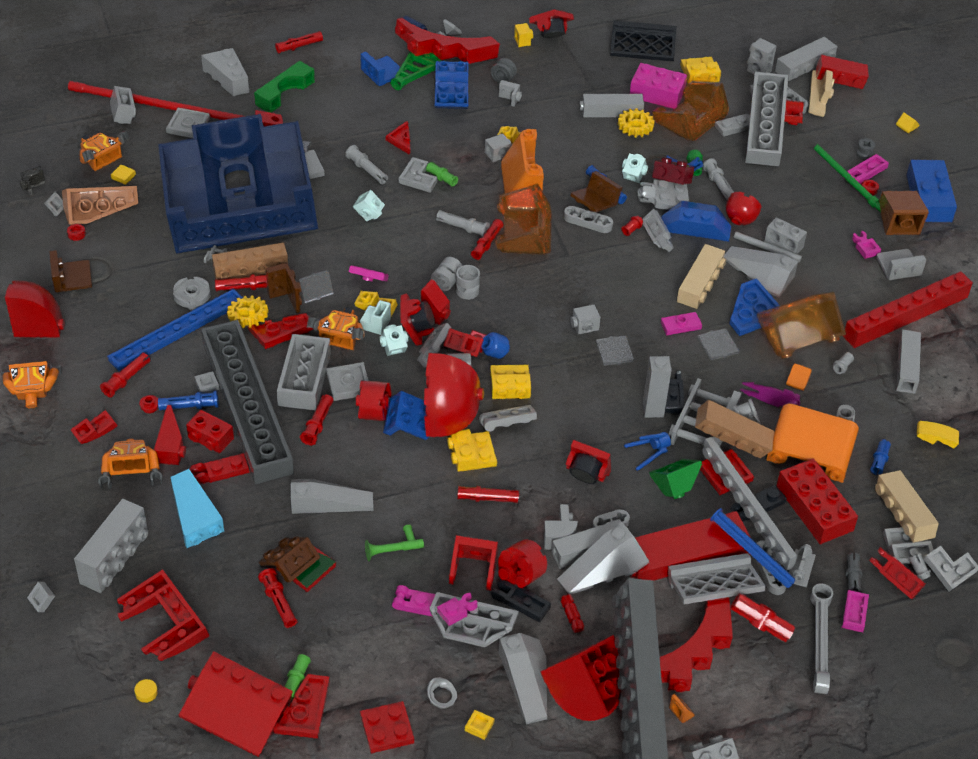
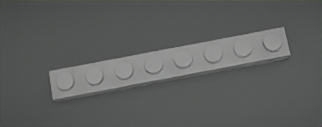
M714 438L705 439L703 455L713 465L715 473L720 475L725 487L729 488L735 501L744 509L746 517L751 519L756 531L763 536L767 547L772 549L776 555L777 561L784 566L786 571L794 568L797 559L796 553Z

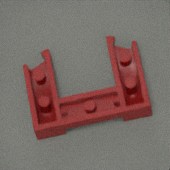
M163 570L117 599L118 604H123L124 612L118 613V618L121 622L159 603L174 622L175 627L141 648L145 655L149 653L157 655L159 661L175 656L210 636L204 624Z

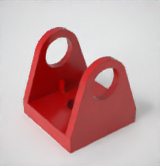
M456 535L449 584L454 585L459 560L464 557L490 563L486 590L491 591L498 560V542Z

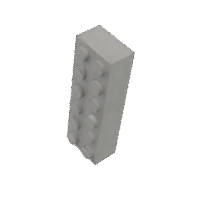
M755 72L745 163L770 166L780 165L788 75Z

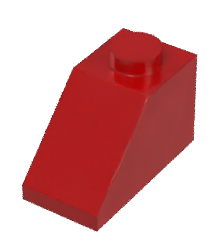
M431 279L421 290V302L427 301L430 304L435 323L440 325L450 316V301L437 283Z

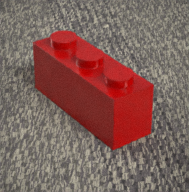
M826 55L820 56L816 66V78L818 80H822L826 70L833 72L832 78L835 79L834 83L859 89L864 88L869 77L868 65Z

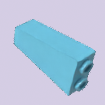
M187 469L172 476V490L186 548L198 545L202 541L223 532V518L192 472Z

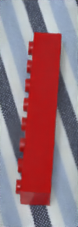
M960 271L847 321L843 337L853 348L859 347L968 298L973 282Z

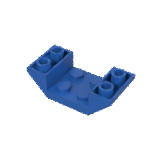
M436 61L435 108L468 109V62Z

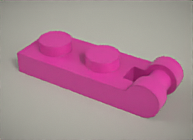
M875 154L847 172L862 184L863 181L887 169L889 162Z
M403 585L397 586L395 592L397 596L392 602L394 609L432 616L430 606L436 594L411 590Z

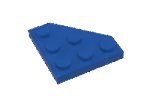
M756 278L741 284L730 319V325L739 336L786 319L787 313Z

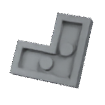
M412 157L400 175L399 183L431 193L437 183V177L425 173L428 161Z
M941 545L923 558L949 592L978 571L977 563L968 552L953 562Z

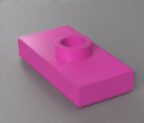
M353 265L349 268L350 273L362 275L363 280L373 282L374 278L388 281L389 275L386 273Z
M696 312L661 318V325L666 336L702 329V323Z
M848 590L842 628L863 633L869 594Z

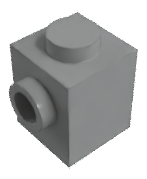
M595 305L574 308L573 317L570 318V321L577 333L583 334L599 330L601 317Z

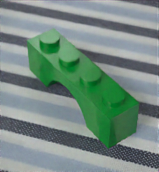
M298 61L254 92L255 105L266 112L272 113L281 106L282 92L294 88L304 90L315 82L314 68Z

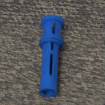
M214 390L212 393L201 394V392H197L191 396L158 398L159 411L166 410L167 405H171L172 409L188 407L202 409L208 406L218 408V392Z

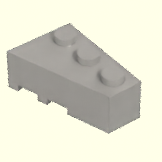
M233 48L201 55L203 71L205 73L208 72L213 80L219 81L221 86L232 96L249 93L248 76Z

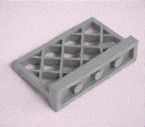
M748 553L668 566V584L671 588H675L683 604L737 596L739 593L750 594L765 591V584L751 565V557ZM734 579L742 580V582L734 581ZM714 582H717V583H721L722 585L720 586V585H716V584H713V583H714ZM696 585V586H700V587H702V588H701V589H698V588H695V587H693V586ZM688 592H689V593H692V594H695V595L686 596V594H687Z

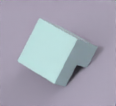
M380 300L376 307L369 305L360 320L363 330L381 335L383 329L387 327L391 320V303Z

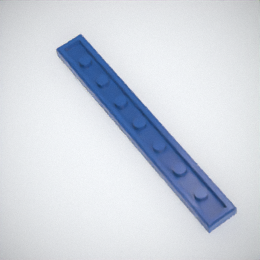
M232 289L108 355V361L119 372L140 356L141 353L150 355L226 314L228 306H231V302H237V298L242 299L243 297L235 289Z

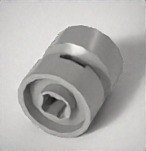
M446 257L432 273L431 279L437 283L441 290L448 291L456 283L457 270L463 265L453 257Z
M463 265L458 268L456 273V293L462 299H474L479 294L480 271L473 265Z

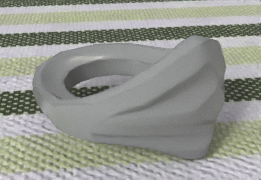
M441 677L433 678L429 681L427 695L431 704L440 709H447L453 706L457 699V691L453 684ZM437 687L446 688L450 691L452 699L448 703H440L435 699L433 691Z

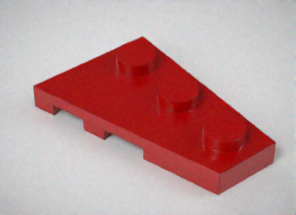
M306 313L284 317L282 321L278 322L268 320L264 321L265 324L259 326L253 324L252 328L248 327L252 335L265 349L290 340L292 334L301 335L313 330L311 327H306L309 318Z
M307 674L295 693V698L290 706H287L283 712L280 722L273 728L274 734L319 738L330 676Z

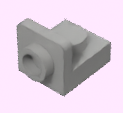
M501 80L499 84V97L510 99L511 106L515 107L517 101H520L522 97L520 84Z

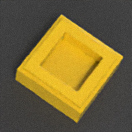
M120 165L111 174V179L126 185L136 175V172L131 168Z
M474 710L465 726V731L485 740L494 724L495 718Z

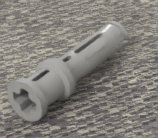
M352 145L347 149L345 156L348 159H352L357 167H362L380 184L386 183L383 178L388 180V175L368 160V155L360 152L356 145Z
M713 158L708 159L703 163L702 168L704 171H707L709 179L716 183L727 201L734 191L724 178L723 170L717 166V161Z
M439 210L436 216L437 221L466 229L468 233H476L481 235V237L484 236L490 227L488 222L482 223L476 221L475 218L466 219Z

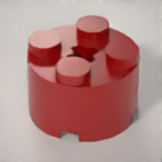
M361 380L360 395L356 396V406H359L358 419L386 420L389 397L391 398L392 395L390 383Z
M525 539L503 550L498 559L499 577L502 580H506V582L517 585L519 588H524L540 578L547 569V558L540 551L542 548L536 542Z

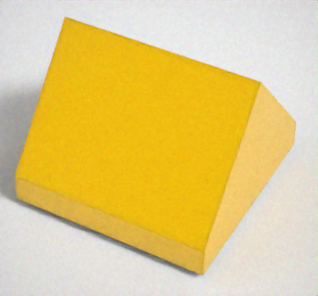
M903 113L896 123L899 128L907 133L919 127V123L906 113Z

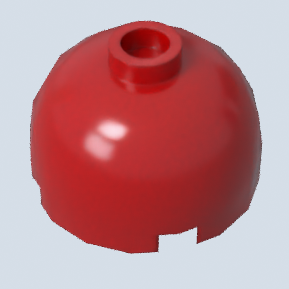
M743 192L731 193L725 207L726 214L732 223L736 225H749L757 219L762 206L755 197L750 195L748 198L744 196L745 193Z

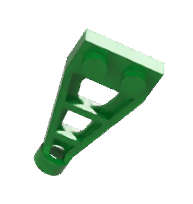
M410 52L395 77L391 80V86L399 91L406 84L435 71L436 61L445 60H440L433 53L415 56ZM413 62L423 64L425 67L421 68L413 65ZM406 70H409V71L414 72V73L409 74V73H407V72H405V71H406Z

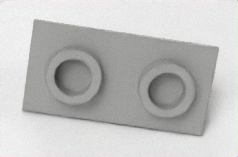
M804 544L800 550H795L797 559L794 568L789 570V574L795 578L794 584L807 588L816 555L812 554L810 545Z

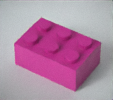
M640 63L631 81L630 94H642L643 101L677 109L686 88L687 74Z

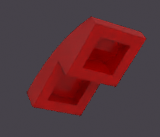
M450 328L443 346L478 357L484 339Z
M105 410L90 422L87 418L73 427L71 432L81 444H84L107 434L118 425Z

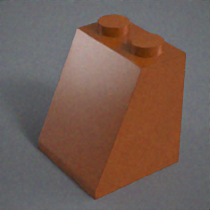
M882 191L879 203L885 234H920L929 211L918 192Z

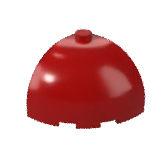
M12 281V284H9L5 301L14 337L60 338L65 322L62 319L60 307L53 295L36 283Z
M429 353L426 366L427 388L424 389L426 437L449 436L463 430L474 420L479 409L480 400L484 398V389L480 387V380L476 371L463 360L446 354Z
M614 635L540 671L545 684L557 704L565 712L577 719L585 721L600 720L609 716L619 704L618 698L621 690L618 689L619 669L616 667L618 648L615 647Z

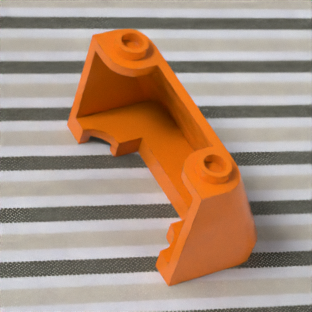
M536 129L523 130L501 161L505 199L510 207H541L544 174L542 167L535 164Z
M785 404L781 409L775 428L772 451L768 453L766 460L780 464L786 462L788 456L804 461L814 458L818 465L826 467V475L831 480L843 483L859 427L855 422L795 404Z

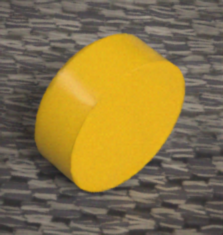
M149 679L139 681L134 689L137 700L144 703L153 701L158 694L156 683Z

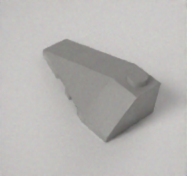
M731 246L724 256L726 262L737 271L744 272L750 281L757 278L770 294L780 298L795 277L798 265L797 260L783 254Z
M292 479V514L374 511L373 492L316 479Z
M621 522L600 537L557 580L565 591L571 595L593 588L595 584L604 581L607 583L611 582L613 578L625 575V577L632 575L647 565L649 560L635 537Z
M522 633L499 638L498 653L525 724L546 720L547 685L540 671L546 669L547 665L546 655L540 640Z

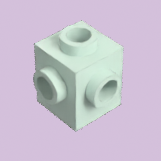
M629 153L628 158H625L622 164L623 178L640 183L642 176L646 175L648 170L646 158L640 154L633 155Z
M369 190L358 197L353 208L367 222L371 219H377L382 214L381 210L385 204L372 190Z
M389 325L383 329L380 336V344L382 347H385L387 356L403 353L408 347L406 343L408 342V335L406 331H403L402 325Z

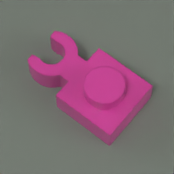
M861 231L860 237L854 233L852 240L856 243V249L864 259L881 253V248L873 238L867 239V234Z
M466 593L459 601L454 597L439 605L437 612L448 626H451L467 617V611L475 610L478 607L477 600L468 602L472 600L471 593Z

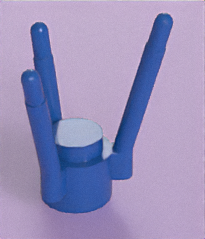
M661 432L659 434L640 436L639 441L627 443L624 447L651 443L653 449L659 450L637 466L636 470L638 471L659 455L666 453L667 447L671 445V439L668 433Z

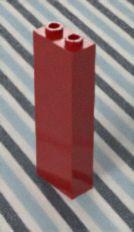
M737 511L725 514L750 537ZM710 518L635 537L649 563L629 576L634 579L654 581L668 577V566L746 554L748 552L715 521L711 522Z

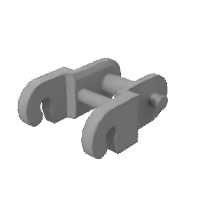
M214 245L211 251H207L204 263L212 259V254H215V252H227V248L221 250L217 249L216 245Z

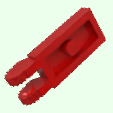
M244 453L205 464L197 463L192 465L189 470L195 475L194 477L198 483L203 484L247 474L249 467Z
M880 547L877 551L888 562L883 566L876 558L871 557L869 561L910 599H914L926 583L896 557L891 556Z

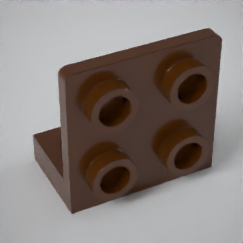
M598 171L592 172L588 187L571 192L570 196L576 202L588 207L590 211L599 212L617 205L623 187Z
M57 250L49 251L55 292L92 288L89 260L63 263L62 257L58 258Z
M287 263L266 268L267 294L269 298L287 294L296 314L300 313L302 300L299 293L301 292V286L299 281H295L294 270L290 269Z
M285 537L278 542V547L263 554L264 558L259 561L260 566L275 565L284 580L291 582L321 557L308 537Z

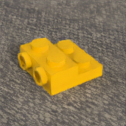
M712 57L681 59L680 65L683 73L687 74L688 85L720 82L721 70L718 63L714 62Z
M490 365L492 399H524L531 397V380L528 365Z
M465 429L447 438L448 448L453 451L451 453L452 464H456L458 472L497 466V459L488 431L471 434L470 429Z

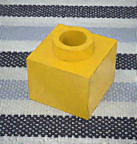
M527 23L515 25L514 38L518 47L531 45L533 31Z

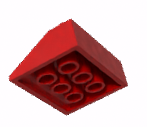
M213 651L178 717L259 757L273 733V728L280 721L283 712L289 705L293 691Z

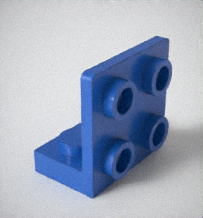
M367 52L361 53V70L378 86L391 82L400 69V66L389 56L375 60Z
M403 391L391 397L383 433L392 435L402 430L427 440L429 437H426L424 417L426 416V405H424V400Z

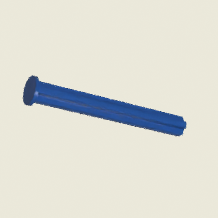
M722 508L718 509L710 518V521H715L786 588L791 587L795 582V578L722 512Z

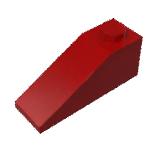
M167 405L154 450L157 453L159 463L180 465L181 458H184L186 454V446H183L182 436L172 407Z

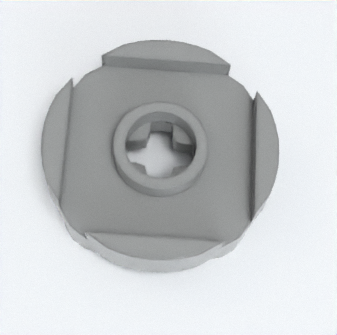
M187 277L183 278L173 288L174 301L189 310H194L204 305L211 297L209 283L200 277H194V279L189 280Z

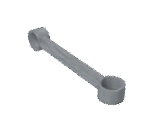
M816 584L810 596V601L815 606V674L813 693L828 694L830 673L828 672V606L833 597V590L826 584ZM816 593H823L828 598H819L816 596Z

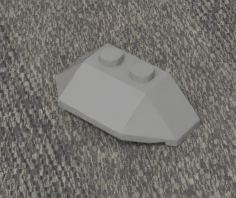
M437 592L430 606V612L444 638L481 647H487L512 631L519 611L478 602V607L475 610L467 611V617L448 626L438 614L437 607L456 596Z

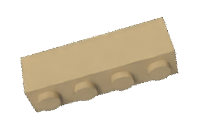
M707 244L704 245L679 288L677 302L695 309L699 307L700 303L705 302L707 291L710 292L713 287V280L718 279L720 268L723 269L726 264L724 250Z
M901 470L880 474L875 486L876 492L884 500L886 507L891 510L895 520L900 523L905 534L909 536L913 543L935 538L939 523Z

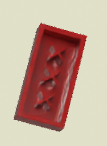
M814 458L780 471L776 485L777 488L784 494L788 503L819 544L854 531L858 515Z

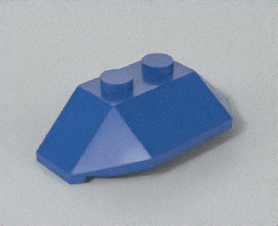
M681 201L661 217L670 233L729 241L731 225L715 205Z

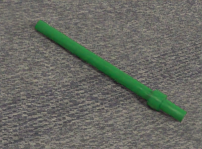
M817 144L814 150L867 199L868 204L872 208L875 207L881 213L879 199L875 195H871Z

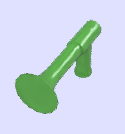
M405 525L403 531L407 541L373 545L366 540V557L370 561L372 556L379 553L424 548L423 539L415 540L412 526Z

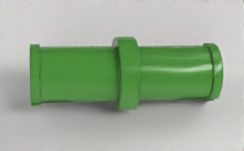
M434 162L428 163L426 171L436 176L437 180L444 181L451 187L457 184L458 177L449 173L446 168H441Z
M303 654L298 655L293 669L287 674L288 680L284 687L293 691L291 699L295 698V693L300 683L304 681V674L311 662L310 658Z

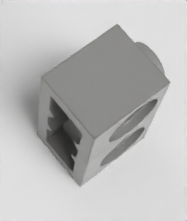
M759 38L755 43L751 44L749 49L750 57L747 60V71L754 75L755 72H772L776 45Z
M776 217L767 227L764 242L798 254L804 247L807 232Z

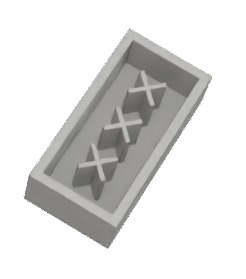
M292 334L277 388L278 406L316 410L331 355L330 338Z
M122 498L77 554L74 561L81 585L99 593H102L106 587L110 586L117 572L123 569L128 558L134 555L138 545L148 536L143 507Z

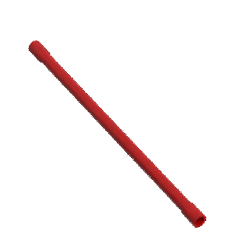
M69 81L68 84L69 91L89 93L111 98L113 92L111 89L86 85L85 83ZM132 94L134 103L174 111L177 108L209 113L210 118L219 120L245 117L243 115Z

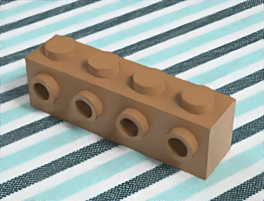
M284 243L212 254L215 279L246 278L252 274H255V276L265 275L266 268L283 263L288 264V255Z
M711 400L698 407L695 428L758 458H762L772 451L773 430Z

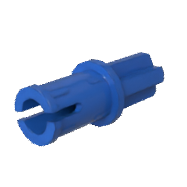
M886 439L879 442L877 451L873 454L874 460L870 471L877 475V472L878 475L883 473L885 463L889 460L888 453L891 443Z

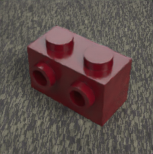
M662 157L661 160H656L654 163L652 178L682 185L692 183L695 166L687 165V162L684 161L673 162L670 158Z

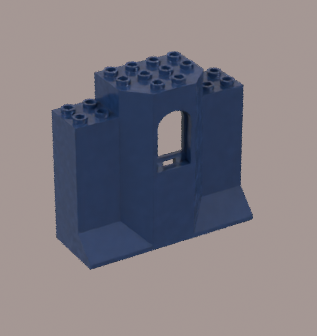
M257 114L192 125L193 139L158 144L166 215L176 254L212 248L214 245L218 247L318 229L312 187L298 121L263 127L262 116ZM238 170L249 172L251 185L226 189L225 176L228 173ZM245 191V194L234 195V193Z

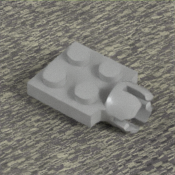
M653 180V183L641 182L640 185L643 187L638 189V201L649 204L653 203L654 207L658 209L670 210L681 201L689 202L687 184L682 185L664 180Z

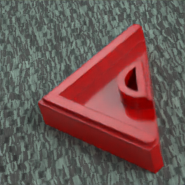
M408 121L387 134L386 141L410 154Z

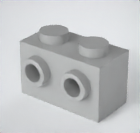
M114 86L110 100L113 120L120 124H131L132 118H135L136 115L131 88Z

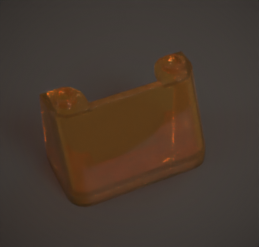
M691 81L683 91L685 101L672 111H666L664 107H658L652 111L656 123L686 140L695 141L712 128L716 121L722 120L728 114L729 105L723 83Z
M539 184L499 195L497 207L498 211L504 215V236L502 234L497 236V240H495L497 249L503 253L539 255L550 253L552 212L550 204Z
M834 292L815 294L756 314L758 322L776 355L781 356L782 359L793 356L792 352H795L796 349L823 340H829V343L840 340V336L846 335Z

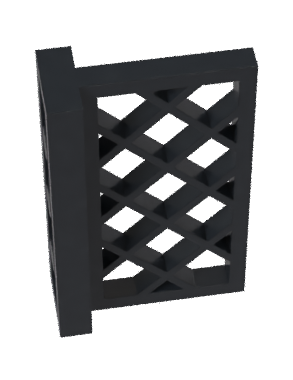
M613 20L610 56L674 62L677 26ZM615 36L624 37V38L621 39V40H619V39H617ZM632 38H640V39L635 42ZM647 39L656 40V41H654L653 43H650ZM627 40L631 43L628 47L623 44ZM664 41H672V42L667 45ZM644 42L648 46L642 48L639 44ZM661 44L663 48L658 50L655 45ZM620 46L623 50L614 51V48ZM636 47L639 51L632 52L631 49ZM652 49L655 53L649 54L646 51ZM667 50L671 53V56L664 55L662 52Z

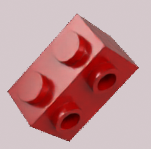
M200 410L186 424L188 438L191 441L198 442L207 449L219 454L234 439L232 425L203 410Z

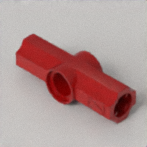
M742 593L735 597L730 607L731 610L748 619L759 630L767 631L785 643L790 639L795 629L793 624L776 615L777 613L762 603H756Z

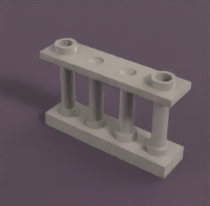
M698 378L695 385L690 386L689 398L676 425L672 424L670 428L671 444L674 445L679 436L704 445L706 437L682 430L684 423L693 426L696 424V418L690 417L688 414L690 410L697 411L698 407L701 406L695 403L697 396L724 405L725 408L734 411L733 405H739L742 393L734 390L732 397L725 398L701 390V379ZM713 436L720 447L723 441Z

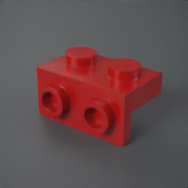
M786 100L784 122H788L791 125L802 124L804 102Z

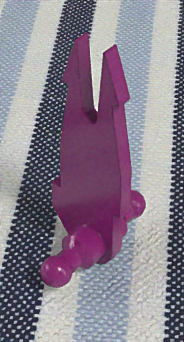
M742 382L743 385L759 391L754 392L741 388L740 390L749 397L753 396L776 407H783L785 404L800 406V395L794 394L793 391L787 389L782 391L773 387L757 385L754 382Z

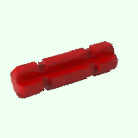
M570 594L562 596L561 603L565 608L564 610L570 624H572L573 632H582L584 630V623L580 619L581 616L576 604L573 603V597Z

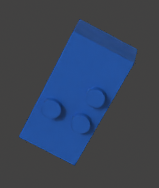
M910 160L906 176L910 191L918 192L929 211L925 222H953L957 205L945 161Z

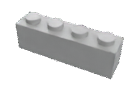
M822 37L778 58L775 72L788 75V81L815 69L821 55L836 57L838 46L826 37Z

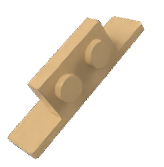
M816 70L812 71L808 112L813 115L822 117L825 115L826 103L829 98H832L834 92L832 87L835 79L832 78V71L826 70L822 80L816 78Z

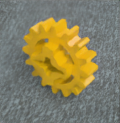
M630 108L629 112L624 110L623 114H620L618 118L619 130H623V134L628 133L629 137L631 135H634L635 138H637V135L641 137L644 134L649 135V132H652L654 128L653 116H649V112L644 113L643 109L638 111V108L633 111Z
M253 295L250 298L244 296L242 299L237 298V302H231V306H228L227 315L230 322L238 320L242 328L247 325L249 328H252L253 324L259 326V321H265L264 318L268 317V307L265 300L261 301L260 297L254 299Z

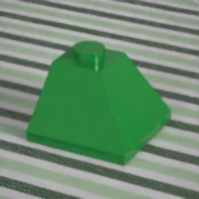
M681 459L651 471L649 474L664 496L678 499L685 496L684 493L692 489L702 462L700 460Z

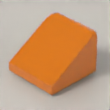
M794 363L786 385L804 391L812 370Z
M672 695L669 708L682 723L693 718L695 714L687 704L677 695Z

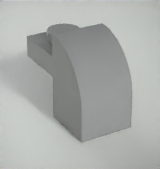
M560 504L559 521H545L544 550H552V541L576 534L578 521H573V513H569L568 504Z

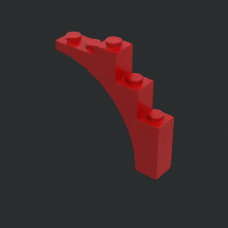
M403 18L397 19L395 34L407 43V49L415 56L433 53L440 60L458 57L461 61L468 62V64L498 58L500 43L491 36L481 38L445 36L421 29Z
M730 597L706 601L705 617L697 632L681 647L660 657L662 683H668V690H675L677 692L690 691L692 669H710L713 659L712 648H730L733 638Z

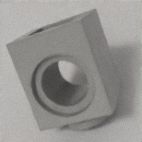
M504 134L485 139V154L492 162L503 159L512 143Z

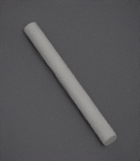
M736 231L734 234L735 239L772 253L783 254L797 260L799 263L802 259L801 255Z

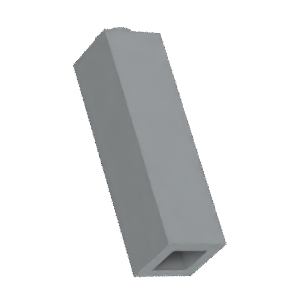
M583 94V101H580L579 108L580 111H583V117H619L620 114H623L624 110L629 112L630 108L633 111L638 108V111L644 109L642 94Z
M902 329L898 344L896 391L916 393L920 375L921 332Z
M669 356L649 357L643 396L645 418L664 417L671 377Z
M621 520L552 541L551 554L559 569L572 565L600 537L621 523Z

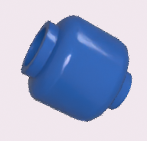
M491 332L483 338L484 341L481 347L485 355L501 359L509 352V340L506 336Z

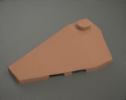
M137 186L70 188L62 190L63 209L69 225L87 224L138 204Z

